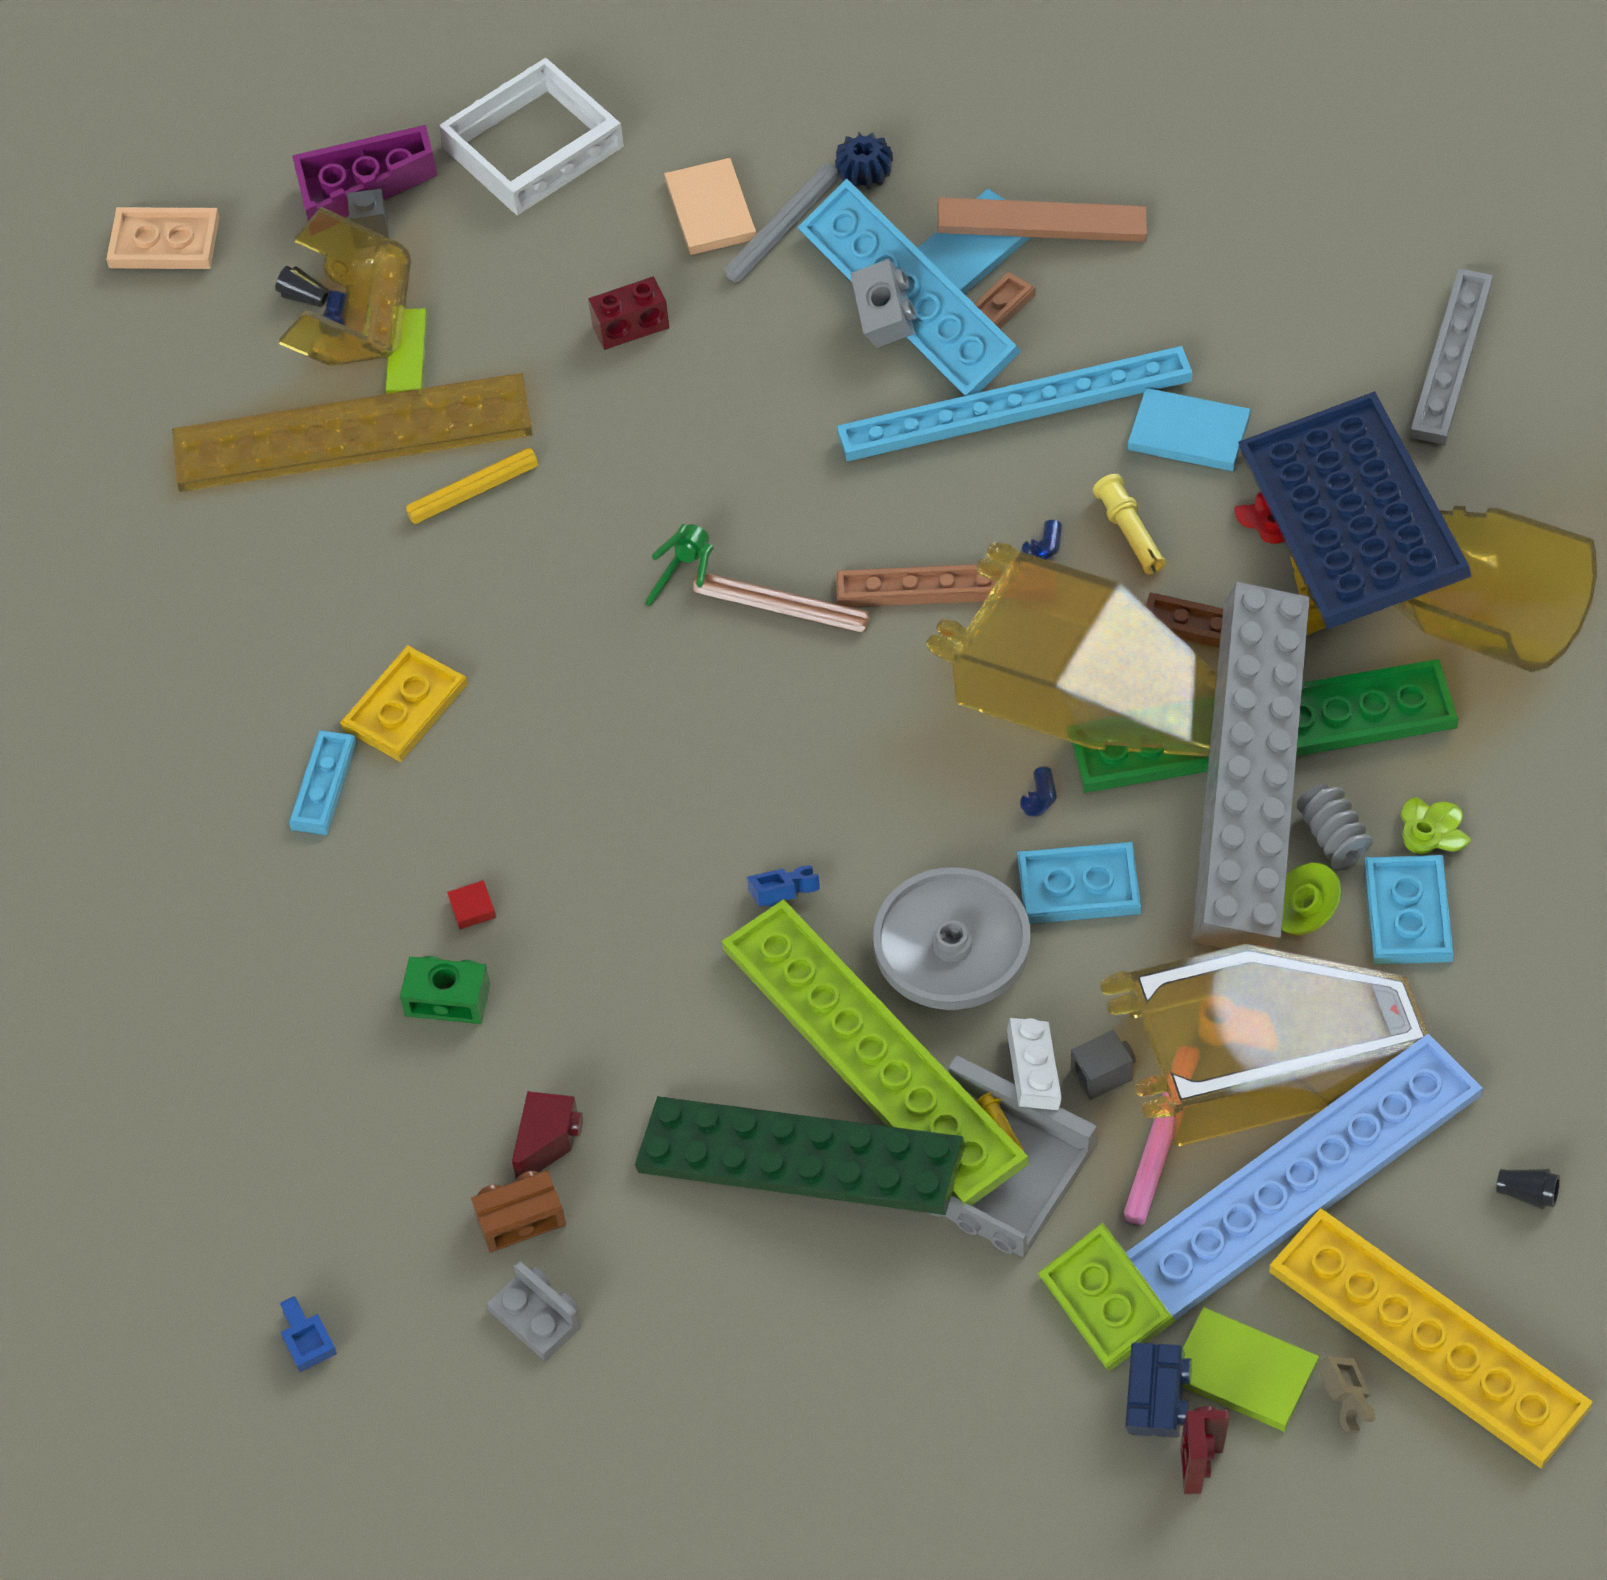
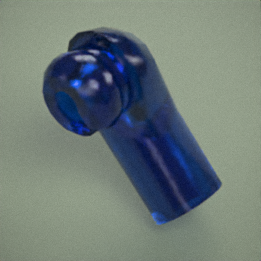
M334 290L329 292L326 309L319 320L320 329L327 335L338 334L344 328L342 315L347 294Z
M1048 520L1044 523L1042 540L1031 539V545L1028 541L1024 542L1021 552L1027 562L1045 561L1059 552L1062 524L1059 521Z
M1045 766L1039 767L1033 772L1036 791L1028 792V798L1023 795L1020 799L1021 809L1024 810L1026 815L1031 817L1041 816L1057 799L1052 770Z

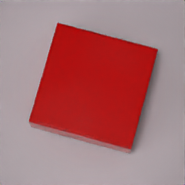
M484 880L447 892L459 930L496 918Z

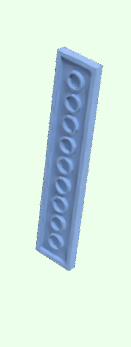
M1427 1034L1126 1253L1175 1320H1177L1304 1227L1320 1208L1326 1211L1481 1097L1483 1088Z

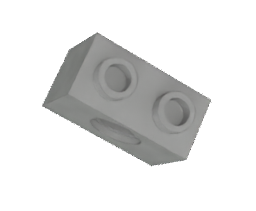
M887 259L850 273L863 334L876 348L915 334L912 320L916 319V312L912 302L907 299L905 290L909 289V281L903 269L898 270ZM890 299L887 304L882 306L886 300Z

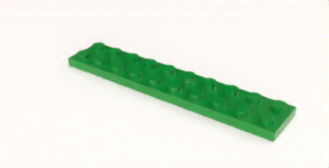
M1435 659L1302 682L1296 756L1456 729L1459 719L1440 660ZM1215 698L1068 723V732L1084 793L1208 772Z

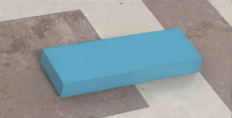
M319 730L289 821L291 830L328 835L357 744L355 735Z

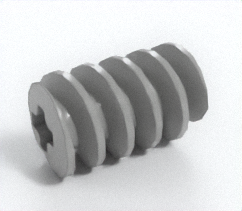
M1323 784L1316 785L1307 789L1299 797L1297 809L1303 814V819L1310 826L1311 833L1317 838L1318 845L1324 849V855L1331 861V867L1334 870L1344 869L1356 863L1373 844V839L1370 835L1365 834L1366 827L1363 823L1358 822L1359 816L1356 811L1351 810V802L1348 799H1344L1345 792L1341 787L1329 788Z

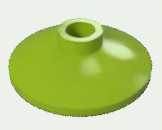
M1307 863L1296 867L1286 874L1282 931L1291 935L1309 934L1322 927L1333 916L1341 898V883L1331 868L1321 863Z

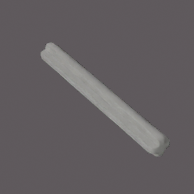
M824 163L724 268L726 278L734 283L740 282L838 179V169L829 163Z

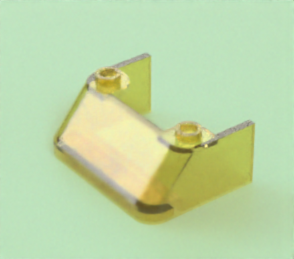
M321 207L295 236L294 242L324 255L323 267L326 275L336 284L346 288L341 324L306 309L280 337L279 344L329 366L390 357L399 348L401 343L411 256L408 250L399 242Z

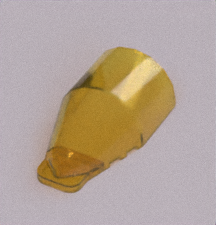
M1454 506L1452 511L1439 510L1469 564L1472 577L1393 606L1421 631L1438 640L1528 672H1535L1550 667L1567 652L1580 633L1591 607L1597 579L1594 540L1500 508H1488L1486 513L1467 512L1466 506Z

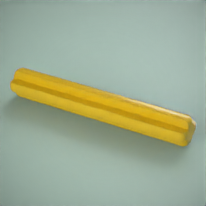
M531 448L523 449L407 504L405 507L407 516L413 524H418L538 466L537 457Z

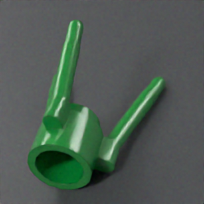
M681 524L678 531L652 554V559L657 560L673 546L675 548V557L645 601L646 605H652L681 561L690 563L700 558L696 585L699 588L703 586L708 559L714 549L711 544H708L709 536L703 528L694 524Z

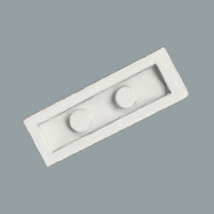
M1010 1018L1007 1026V1036L1018 1106L1058 1110L1062 1097L1049 1022L1038 1021L1032 1018Z

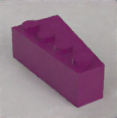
M426 125L292 155L311 234L349 217L347 193L382 189L383 199L386 200L437 176Z

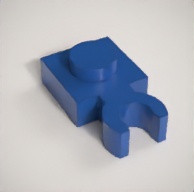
M811 865L796 868L793 872L786 873L784 869L747 877L748 891L759 906H774L783 899L790 900L796 898L797 892L810 893L820 889L819 875L813 874V867Z

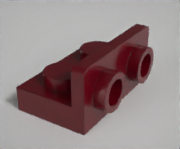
M1202 1406L1193 1411H1186L1180 1443L1184 1494H1201L1204 1478L1211 1477V1460H1214V1453H1223L1230 1420L1228 1410H1218L1212 1406Z

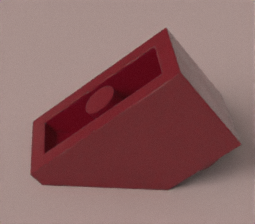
M527 1091L512 1158L516 1179L528 1171L540 1172L571 1151L574 1136L581 1135L583 1126V1113L577 1111L574 1096Z

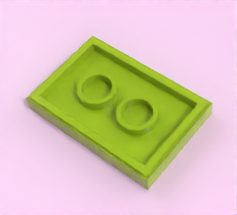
M1103 1222L1038 1272L1059 1304L1109 1371H1112L1131 1356V1343H1148L1176 1321Z
M1203 1307L1183 1346L1185 1358L1192 1359L1191 1383L1183 1384V1388L1285 1432L1316 1369L1319 1356Z

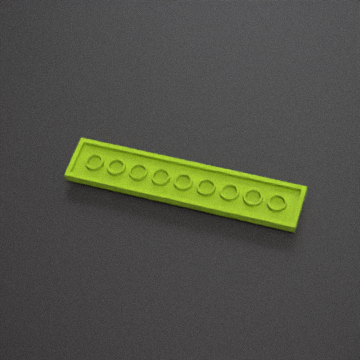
M784 899L721 941L724 952L886 1126L963 1136L966 1145L951 1196L961 1200L964 1205L967 1203L972 1206L1029 1165L1027 1154Z

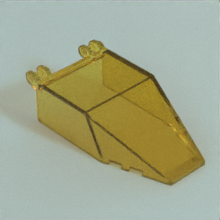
M994 542L988 546L986 551L989 558H981L976 568L979 574L990 578V580L997 581L968 628L965 629L959 622L942 619L936 628L939 635H931L926 641L927 648L932 654L952 663L955 699L958 704L1091 749L1105 750L1106 745L1128 746V751L1141 752L1142 747L1164 748L1165 754L1209 756L1217 673L1119 582L1017 551L1012 545L1007 543Z

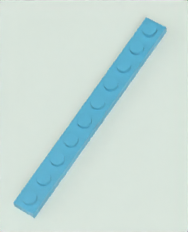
M1179 346L838 425L837 435L846 462L1132 396L1144 393L1146 388L1158 390L1192 382V370L1183 347Z

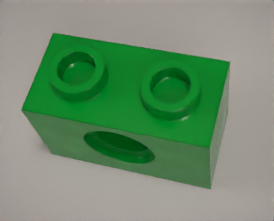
M409 956L400 993L405 1017L482 1024L490 989L486 964H480L468 959L450 961L441 960L435 956H424L422 958ZM445 985H452L450 988L440 989Z

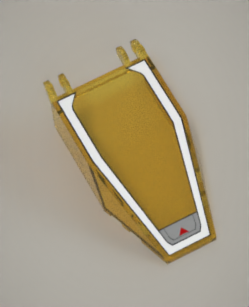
M1248 944L1132 972L1120 971L1100 982L1102 994L1105 995L1129 991V994L1122 995L1121 997L1118 996L1107 1002L1108 1005L1106 1006L1109 1014L1116 1016L1130 1013L1132 1018L1142 1017L1162 1076L1155 1075L1150 1078L1141 1079V1081L1135 1084L1134 1088L1139 1097L1168 1092L1169 1096L1148 1100L1141 1108L1144 1117L1146 1116L1147 1118L1156 1119L1158 1117L1173 1116L1172 1137L1176 1146L1322 1111L1422 1037L1429 1034L1406 976Z

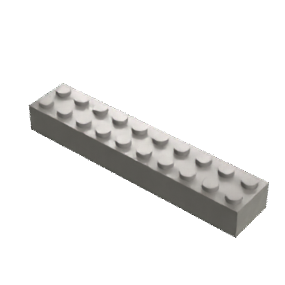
M1236 582L1224 602L1191 942L1236 951L1251 950L1270 954L1281 938L1309 609L1308 596Z

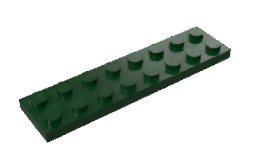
M657 1096L635 1167L638 1173L946 1215L966 1144L963 1136Z

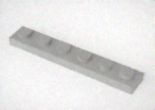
M1458 268L1411 426L1410 438L1446 445L1491 290L1493 275Z

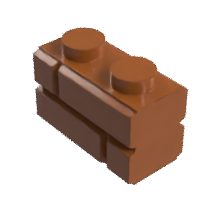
M548 1170L540 1173L537 1171L525 1172L515 1182L501 1187L496 1184L486 1186L478 1192V1195L471 1197L478 1224L490 1253L566 1225L564 1211Z

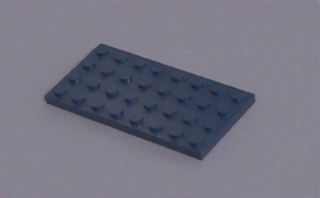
M1375 391L1238 442L1246 464L1327 629L1472 577L1467 560Z

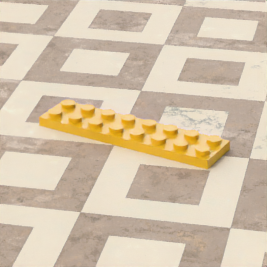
M1321 1208L1270 1264L1269 1272L1540 1469L1544 1467L1592 1409V1400Z

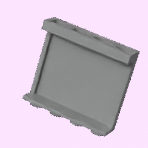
M956 1055L949 1066V1074L975 1101L989 1092H992L991 1095L995 1099H1001L1000 1107L1024 1152L1027 1154L1029 1165L972 1206L967 1203L964 1205L961 1200L951 1196L946 1215L942 1216L955 1222L965 1233L970 1235L978 1234L990 1240L998 1250L1007 1254L1013 1252L1024 1258L1097 1146V1126L1061 1107L1058 1110L1018 1106L1015 1084ZM929 1213V1214H931V1215H933V1216H936V1217H940V1216H941L940 1214Z

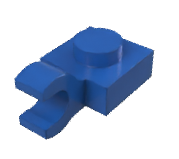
M295 1296L280 1303L283 1314L290 1328L280 1333L299 1372L337 1354L335 1346L318 1314L306 1319Z

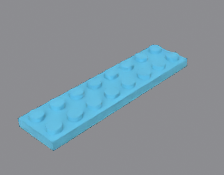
M848 179L797 227L851 282L850 273L887 259L898 270H904L909 281V289L905 290L907 299L912 302L916 312V319L912 320L915 334L906 338L964 396L980 393L1021 352L1017 345ZM890 299L886 300L882 306L887 304Z

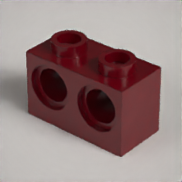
M654 276L588 298L592 326L604 350L670 328L666 299Z

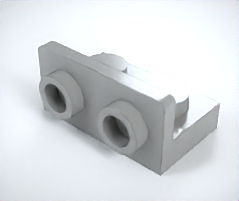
M519 1261L514 1266L516 1277L486 1305L488 1311L541 1359L546 1361L580 1329L577 1316L579 1309L573 1299L566 1293L561 1292L557 1294L549 1287V1280L538 1268L533 1267L529 1269Z

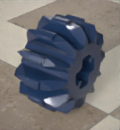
M858 132L856 138L846 136L844 144L838 145L835 167L838 169V174L841 175L843 182L848 179L856 188L860 185H866L870 189L872 183L882 185L884 177L890 176L893 153L891 147L887 146L885 137L876 139L873 132L868 136H862Z

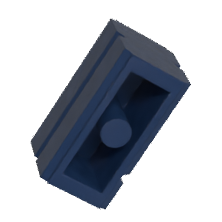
M1131 1343L1125 1425L1129 1434L1180 1437V1425L1184 1426L1186 1411H1189V1400H1182L1183 1384H1190L1192 1377V1359L1185 1358L1182 1346Z

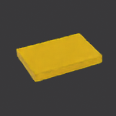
M407 645L340 722L341 728L350 735H355L359 740L402 762L468 685L467 677Z

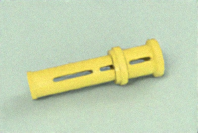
M1107 475L1094 485L1093 494L1104 503L1109 521L1118 524L1140 561L1144 572L1148 575L1153 574L1154 571L1151 565H1153L1156 572H1159L1166 565V560L1162 557L1139 518L1136 500L1127 494L1123 487L1124 480L1121 475Z

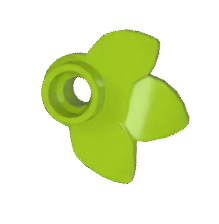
M1414 797L1406 801L1402 807L1400 816L1405 823L1402 836L1406 848L1411 852L1425 855L1431 853L1435 848L1453 852L1461 850L1470 844L1471 839L1464 832L1458 830L1463 818V812L1458 805L1445 801L1436 802L1430 807L1420 798Z

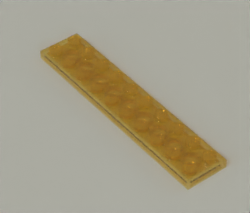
M523 372L172 428L179 492L533 436Z

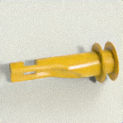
M992 1092L981 1096L976 1102L1024 1151L1000 1107L1001 1099H995L991 1095Z

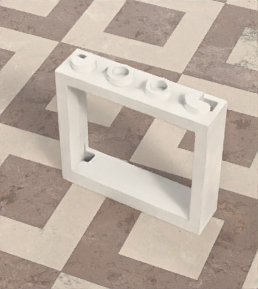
M547 58L528 67L524 72L503 83L491 93L476 100L472 105L439 125L443 149L517 216L624 147L621 123ZM548 91L591 130L510 182L470 146L468 142Z

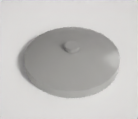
M957 867L925 871L901 883L882 903L876 915L873 928L875 958L887 982L901 995L911 1001L927 1007L945 1010H959L979 1006L1007 991L1023 972L1028 961L1031 945L1029 918L1016 894L1004 883L986 873Z

